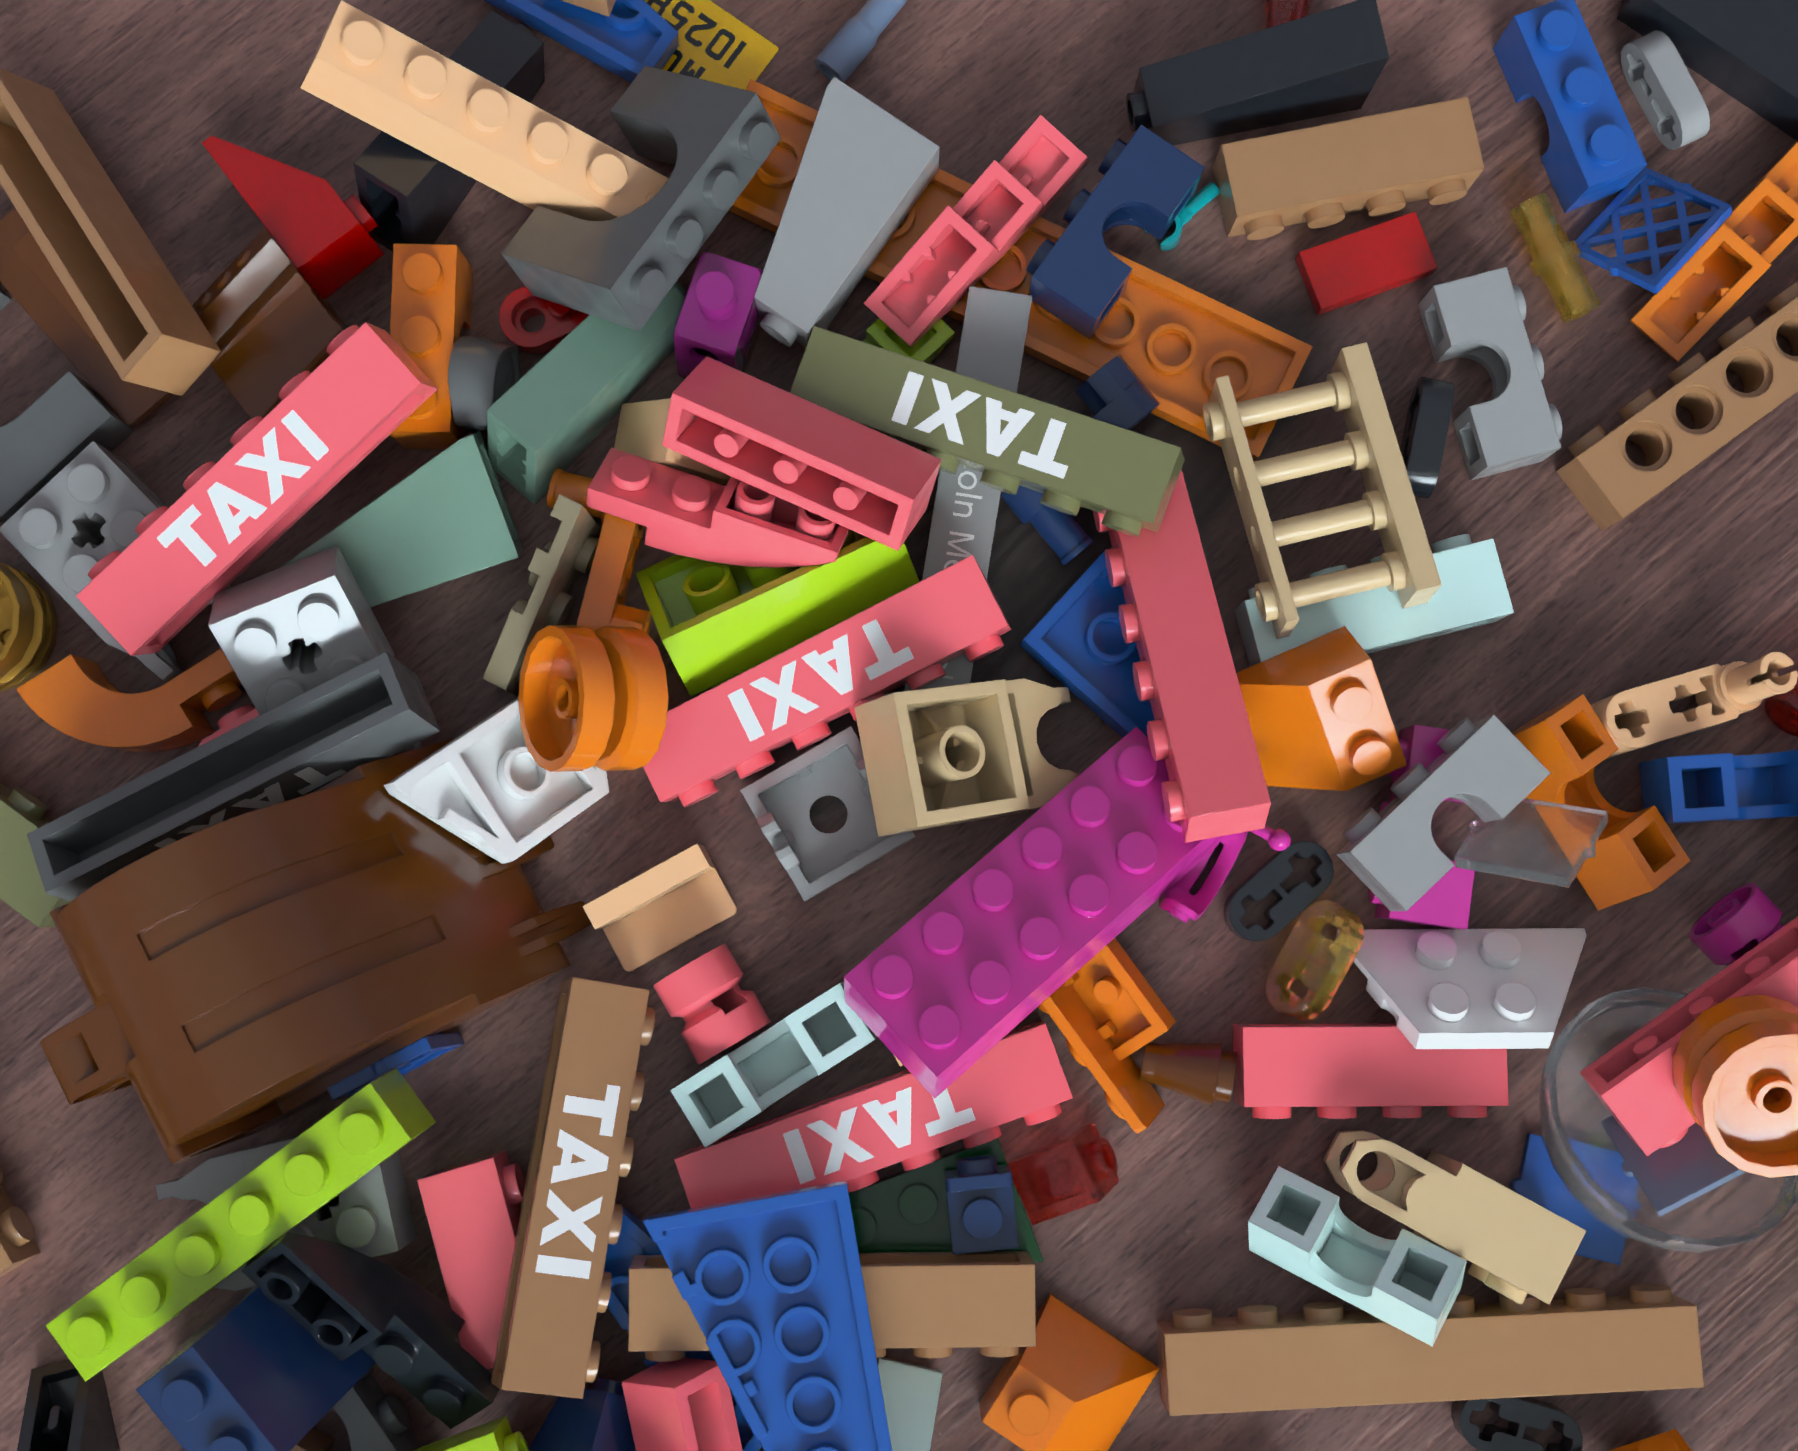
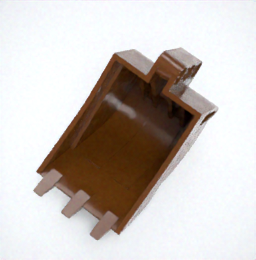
M448 739L359 765L311 794L260 808L195 832L125 866L93 885L69 904L52 910L50 915L96 1008L43 1038L40 1044L70 1105L134 1086L171 1164H178L275 1125L329 1095L330 1093L327 1088L426 1036L440 1035L571 966L560 942L592 924L582 907L585 903L579 901L544 912L528 882L521 865L554 848L550 835L516 860L501 864L387 792L384 787L385 784L454 740Z

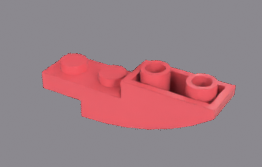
M611 448L587 491V507L646 526L644 545L709 562L769 568L803 567L836 562L850 530L734 477H730L727 485L724 486Z

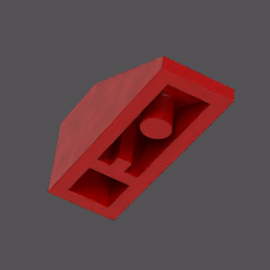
M212 135L202 142L203 146L288 258L323 299H326L384 255L368 234L378 225L354 194L345 201H342L328 181Z

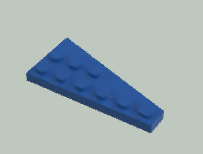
M847 1180L648 1216L643 1219V1223L653 1242H656L673 1274L672 1279L683 1300L687 1301L706 1338V1344L756 1440H759L764 1451H892Z

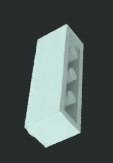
M1463 534L1433 543L1431 545L1433 549L1432 555L1442 585L1428 603L1402 609L1397 590L1390 592L1386 586L1296 608L1299 621L1290 636L1284 638H1276L1272 621H1262L1255 601L1254 588L1249 589L1250 599L1243 601L1234 610L1249 667L1343 626L1349 630L1364 651L1369 654L1493 623L1514 613L1494 539L1472 544L1470 535ZM1381 555L1371 559V563L1380 561ZM1347 565L1334 566L1314 572L1309 576L1315 577L1348 568Z

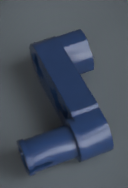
M1120 354L1102 366L1075 391L1094 416L1092 418L1127 430H1131L1160 405ZM1020 485L1016 495L1003 492L1000 497L1023 525L1028 522L1031 523L1060 558L1063 566L1095 541L1092 536L1087 534L1073 515L1041 504L1040 501L1043 493Z

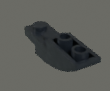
M286 1233L249 1260L241 1270L262 1290L268 1299L282 1307L312 1334L318 1344L331 1351L339 1360L343 1361L362 1349L376 1362L380 1369L390 1374L417 1398L430 1414L439 1418L450 1429L491 1405L500 1390L491 1383L492 1374L455 1341L465 1320L412 1279L374 1258L323 1239Z

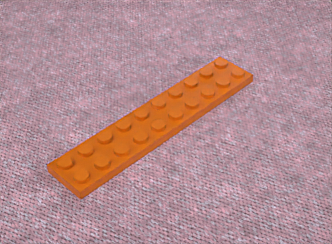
M750 79L745 90L757 93L781 139L728 211L777 233L818 111ZM939 169L864 276L881 284L948 205L953 208L973 184ZM1039 217L973 287L1028 295L1032 275L1026 270L1032 257L1047 238L1056 244L1066 229ZM1111 250L1109 251L1116 258L1133 269L1125 291L1090 340L1031 301L1024 353L1083 381H1086L1102 366L1120 354L1160 403L1151 414L1220 447L1219 440L1211 441L1209 439L1203 419V404L1209 403L1215 379L1229 376L1236 403L1291 390L1313 347ZM968 292L945 315L964 323ZM1277 420L1244 427L1254 462L1259 458Z

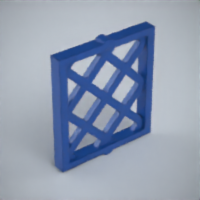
M1645 167L1572 243L1571 250L1573 254L1608 270L1610 275L1620 276L1657 294L1732 214V207L1728 203L1692 188V185L1689 183L1678 182ZM1656 185L1674 193V195L1650 200L1648 186ZM1641 191L1642 202L1627 205ZM1691 201L1711 211L1687 216L1685 202ZM1676 205L1678 219L1654 224L1653 209ZM1644 212L1645 226L1621 231V216ZM1612 221L1613 233L1599 235ZM1705 223L1690 239L1689 226ZM1680 229L1682 243L1657 247L1656 233ZM1647 236L1649 250L1625 255L1624 240ZM1615 242L1617 256L1609 258L1591 249V247ZM1675 255L1661 270L1659 258ZM1651 260L1653 274L1644 275L1626 265Z
M459 1032L426 1036L327 1089L332 1100L350 1097L370 1082L395 1068L403 1076L465 1043Z

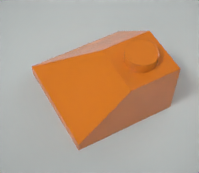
M1049 1293L1035 1315L1036 1347H1019L1018 1355L1008 1357L979 1402L981 1420L1024 1451H1108L1160 1368L1151 1360Z

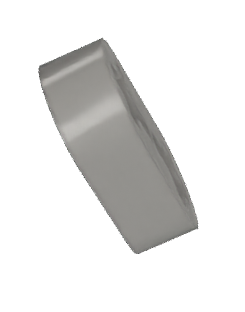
M1655 30L1623 46L1621 66L1624 76L1660 142L1668 149L1676 150L1707 135L1710 129L1708 108L1670 38L1662 31Z

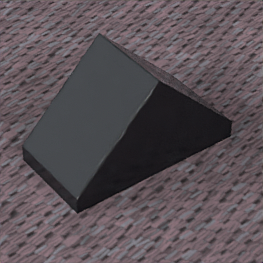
M70 1359L31 1369L17 1451H120L103 1370L85 1382Z

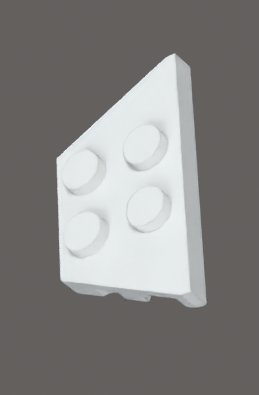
M518 698L384 785L391 796L501 864L516 860L609 793L607 772L596 766L583 771L550 772L537 765L527 749L521 729Z
M1584 928L1337 930L1334 949L1335 954L1342 962L1351 959L1368 979L1366 991L1381 1008L1389 1011L1394 1016L1397 1028L1415 1049L1549 1048L1587 935Z

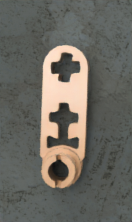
M1771 652L1749 663L1737 661L1722 666L1714 664L1625 690L1590 704L1618 747V750L1606 759L1736 719L1739 714L1758 707L1763 699L1776 694L1787 693L1796 685L1798 673L1793 671L1778 676L1777 671L1794 665L1793 660L1781 652ZM1695 695L1697 707L1681 713H1673L1671 711L1669 701H1677Z

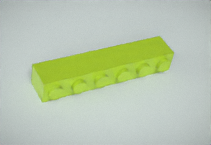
M397 1068L393 1069L363 1087L45 1326L86 1382L436 1123V1121Z

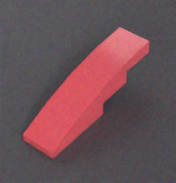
M1040 115L999 163L994 160L953 208L948 205L864 304L909 346H914L967 294L969 286H974L1046 211L1089 162L1088 157Z

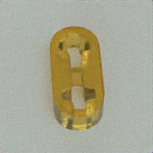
M1323 900L1308 906L1301 914L1266 980L1267 998L1277 1011L1303 1021L1314 1019L1326 1010L1358 954L1364 939V927L1360 918L1354 912L1337 902ZM1326 923L1334 925L1340 930L1339 936L1335 941L1326 939L1325 936L1320 934ZM1295 979L1302 981L1305 986L1309 987L1303 999L1296 996L1290 990L1291 984Z

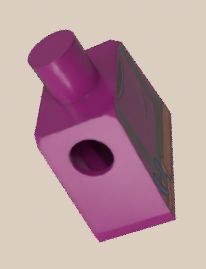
M703 251L673 336L678 375L680 377L686 378L705 358L700 355L702 349L713 353L719 358L714 360L746 373L761 330L760 322L763 320L759 317L754 299L763 270Z

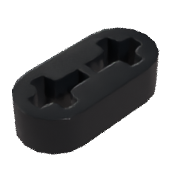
M1423 376L1418 379L1410 399L1400 451L1414 496L1428 499L1435 488L1439 476L1453 406L1454 384Z
M1308 841L1290 843L1287 849L1277 851L1233 890L1226 899L1224 917L1230 931L1239 938L1248 941L1268 940L1277 935L1323 894L1331 884L1334 868L1332 859L1327 851L1318 844ZM1292 855L1298 859H1306L1311 856L1316 862V865L1310 871L1315 879L1314 883L1310 886L1305 881L1297 882L1285 891L1280 883L1294 870L1288 860ZM1272 892L1277 899L1263 913L1268 920L1267 925L1264 928L1258 924L1243 926L1240 919L1244 916L1246 910L1241 904L1242 900L1247 897L1251 901H1259Z
M1530 1397L1461 1400L1454 1401L1452 1404L1451 1418L1455 1429L1471 1446L1481 1451H1544L1543 1446L1530 1435L1524 1434L1526 1426L1539 1430H1548L1551 1421H1553V1427L1562 1433V1440L1560 1444L1549 1443L1545 1451H1582L1583 1436L1579 1425L1571 1416L1550 1403ZM1487 1402H1490V1408L1503 1419L1509 1420L1508 1427L1503 1428L1493 1424H1486L1481 1434L1479 1427L1470 1420V1415L1473 1410L1484 1411Z

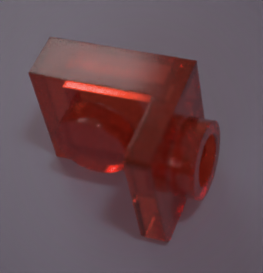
M1093 1123L1080 1127L1068 1138L1017 1156L1008 1163L1012 1170L1013 1182L1032 1225L1100 1202L1119 1182L1117 1175L1118 1163L1115 1152L1110 1143L1100 1137Z

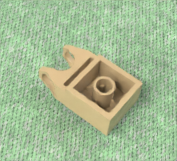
M1025 678L1007 681L1001 679L895 692L854 707L878 837L1014 815L1042 808L1081 774L1071 770L1058 769L1049 764L1041 754L1037 744V727L1040 718L1047 710L1055 708L1059 704L1071 702L1069 689L1067 687L1053 688Z
M1361 1129L1337 1131L1323 1159L1334 1182L1342 1189L1414 1230L1413 1234L1464 1260L1472 1262L1467 1272L1468 1274L1521 1305L1528 1293L1550 1304L1586 1233V1230L1463 1163L1431 1150L1427 1160L1369 1131ZM1353 1143L1347 1158L1340 1168L1339 1159L1341 1152L1347 1145ZM1374 1151L1377 1155L1375 1172L1369 1178L1359 1180L1357 1177L1358 1162L1365 1154Z

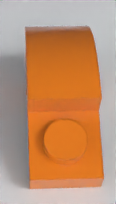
M220 648L164 685L143 693L126 694L106 678L97 662L72 654L21 685L16 690L25 703L40 718L68 736L91 744L118 750L159 752L187 746L214 733L202 711L204 709L208 712L216 711L235 701L242 693L239 688L242 686V683Z

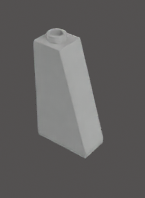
M833 77L825 90L754 296L759 317L763 319L760 322V326L771 337L788 347H791L794 341L806 348L814 326L827 329L939 171L940 147L836 77Z

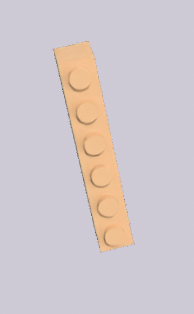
M342 0L324 33L301 85V89L532 210H535L537 206H541L588 221L610 220L626 215L647 203L661 190L669 179Z

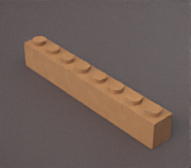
M1659 1284L1633 1285L1629 1287L1630 1296L1606 1297V1291L1603 1289L1571 1288L1564 1291L1565 1299L1551 1300L1550 1304L1541 1301L1529 1293L1522 1305L1502 1294H1499L1500 1303L1475 1304L1474 1297L1458 1295L1433 1347L1363 1310L1343 1311V1304L1338 1302L1321 1301L1306 1303L1303 1305L1304 1313L1278 1314V1308L1270 1305H1249L1238 1308V1317L1212 1318V1311L1208 1309H1180L1172 1312L1173 1320L1156 1321L1161 1401L1169 1416L1703 1388L1697 1305L1672 1294L1671 1287Z

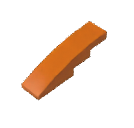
M1798 140L1732 209V214L1657 294L1654 293L1630 319L1634 326L1675 362H1678L1766 272L1771 266L1770 263L1798 236Z

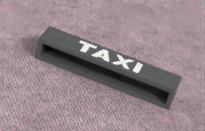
M384 652L28 833L27 837L46 894L71 902L111 874L177 840L233 817L311 794L359 765L390 757L440 732L418 675L389 653Z

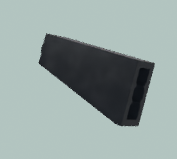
M1357 0L1141 67L1134 91L1127 93L1126 96L1127 114L1132 131H1137L1140 125H1143L1174 146L1361 109L1389 59L1376 0Z
M1798 0L1622 1L1617 16L1618 20L1642 36L1655 30L1662 31L1673 42L1687 67L1796 141L1798 140Z
M491 11L449 57L452 61L529 103L545 82L544 43L526 26L519 23H511L494 11ZM383 131L353 163L360 203L378 225L368 234L372 239L392 252L393 244H434L477 181Z

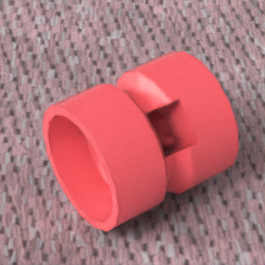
M726 943L691 961L653 985L670 1017H682L684 1019L685 1025L681 1036L698 1065L771 1022L754 991L742 990L739 983L744 973Z

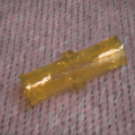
M1542 193L1519 204L1520 208H1513L1509 214L1521 232L1533 259L1529 266L1534 276L1541 275L1555 302L1554 304L1563 324L1587 315L1591 312L1590 309H1597L1601 306V302L1597 298L1592 286H1590L1577 258L1581 251L1576 240L1569 242L1565 231H1563L1555 215L1556 213L1547 193Z

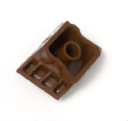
M265 227L192 305L221 350L210 363L211 367L251 419L256 416L266 417L282 401L278 394L288 381L303 371L308 370L312 373L330 356L326 351L330 342L347 328L327 300L323 299L299 272Z

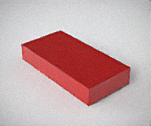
M1415 211L1301 251L1295 258L1317 316L1433 275L1438 268Z

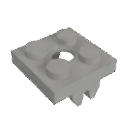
M851 726L740 790L754 813L763 834L772 845L778 860L788 872L804 902L916 837L913 831L878 837L861 742ZM823 796L837 797L847 808L846 823L837 832H820L811 823L810 809L813 803Z

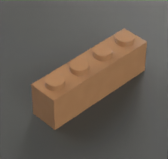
M1468 97L1221 144L1212 166L1215 183L1220 190L1218 197L1227 237L1246 234L1248 240L1266 239L1281 233L1284 230V226L1307 222L1309 228L1313 229L1331 226L1342 221L1346 214L1367 210L1371 217L1385 216L1403 209L1408 202L1429 199L1431 205L1447 204L1464 197L1485 169Z

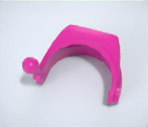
M1265 825L1264 829L1250 831L1267 840L1273 850L1283 851L1290 846L1291 836L1284 829L1274 830ZM1248 831L1221 837L1219 845L1223 849L1197 894L1191 895L1190 891L1205 869L1214 850L1159 898V907L1184 923H1187L1189 919L1193 921L1199 919L1225 882L1244 845Z

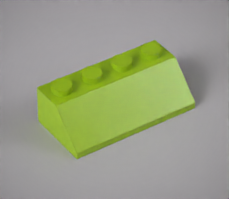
M849 530L836 562L783 568L748 567L709 562L676 554L636 573L660 638L690 696L708 688H714L730 680L732 677L777 656L920 582L904 543L897 551L852 530Z

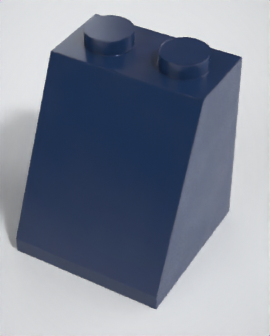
M255 1284L192 1334L136 1391L185 1451H290L376 1362L362 1349L343 1361L339 1360L331 1351L318 1344L312 1334L282 1307L268 1299Z

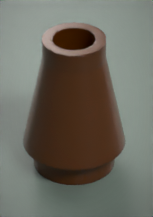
M1149 1042L1145 1045L1140 1080L1155 1083L1212 1107L1213 1101L1229 1104L1235 1077L1237 1052L1222 1049V1042L1156 1044Z

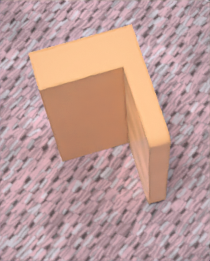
M698 843L582 906L594 929H603L622 967L628 972L636 970L737 913V906L705 847Z

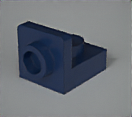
M980 1155L957 1159V1170L944 1171L953 1255L1019 1248L1012 1188L1013 1176L1010 1165H997L996 1156Z

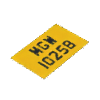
M644 0L678 31L679 46L662 70L745 90L750 79L756 81L779 50L775 44L710 0Z

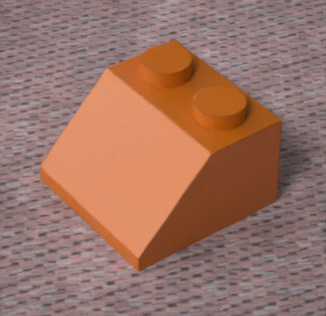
M1345 626L1236 673L1267 786L1348 791L1407 765L1371 658Z

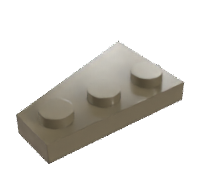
M560 494L550 514L562 521L554 541H549L544 548L541 546L536 548L528 570L531 571L528 584L529 587L533 588L530 599L528 601L521 598L512 607L482 678L517 697L519 695L520 671L527 647L537 631L549 625H565L575 604V597L571 596L570 593L580 573L582 572L586 575L590 573L598 538L601 533V528L583 505Z

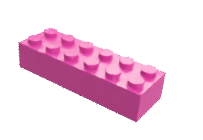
M1137 727L1124 736L844 976L846 1004L934 1098L939 1096L1218 846L1222 836L1185 843L1180 820L1169 822L1162 796V782L1170 781L1165 759L1154 761L1148 737Z

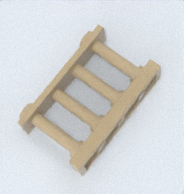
M1367 342L1342 348L1325 382L1236 403L1229 376L1215 379L1209 403L1203 404L1204 424L1209 439L1211 441H1220L1260 579V583L1254 585L1257 609L1263 622L1272 621L1276 638L1290 636L1299 621L1296 609L1298 607L1385 586L1390 592L1397 590L1402 609L1428 603L1442 584ZM1331 406L1335 412H1343L1348 433H1345L1343 441L1253 461L1244 427ZM1345 466H1350L1353 471H1361L1367 491L1363 493L1362 500L1271 522L1261 489L1262 486ZM1363 526H1368L1371 531H1379L1385 553L1381 554L1380 561L1289 583L1279 550L1280 546Z

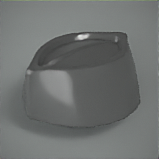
M461 336L455 342L449 361L448 385L456 425L467 431L487 429V409L521 379L519 350L516 343L499 342L474 336Z

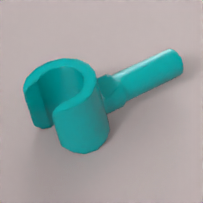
M1209 182L1189 199L1172 223L1175 232L1160 244V250L1170 251L1179 244L1182 236V227L1192 219V216L1220 194V190L1215 183Z

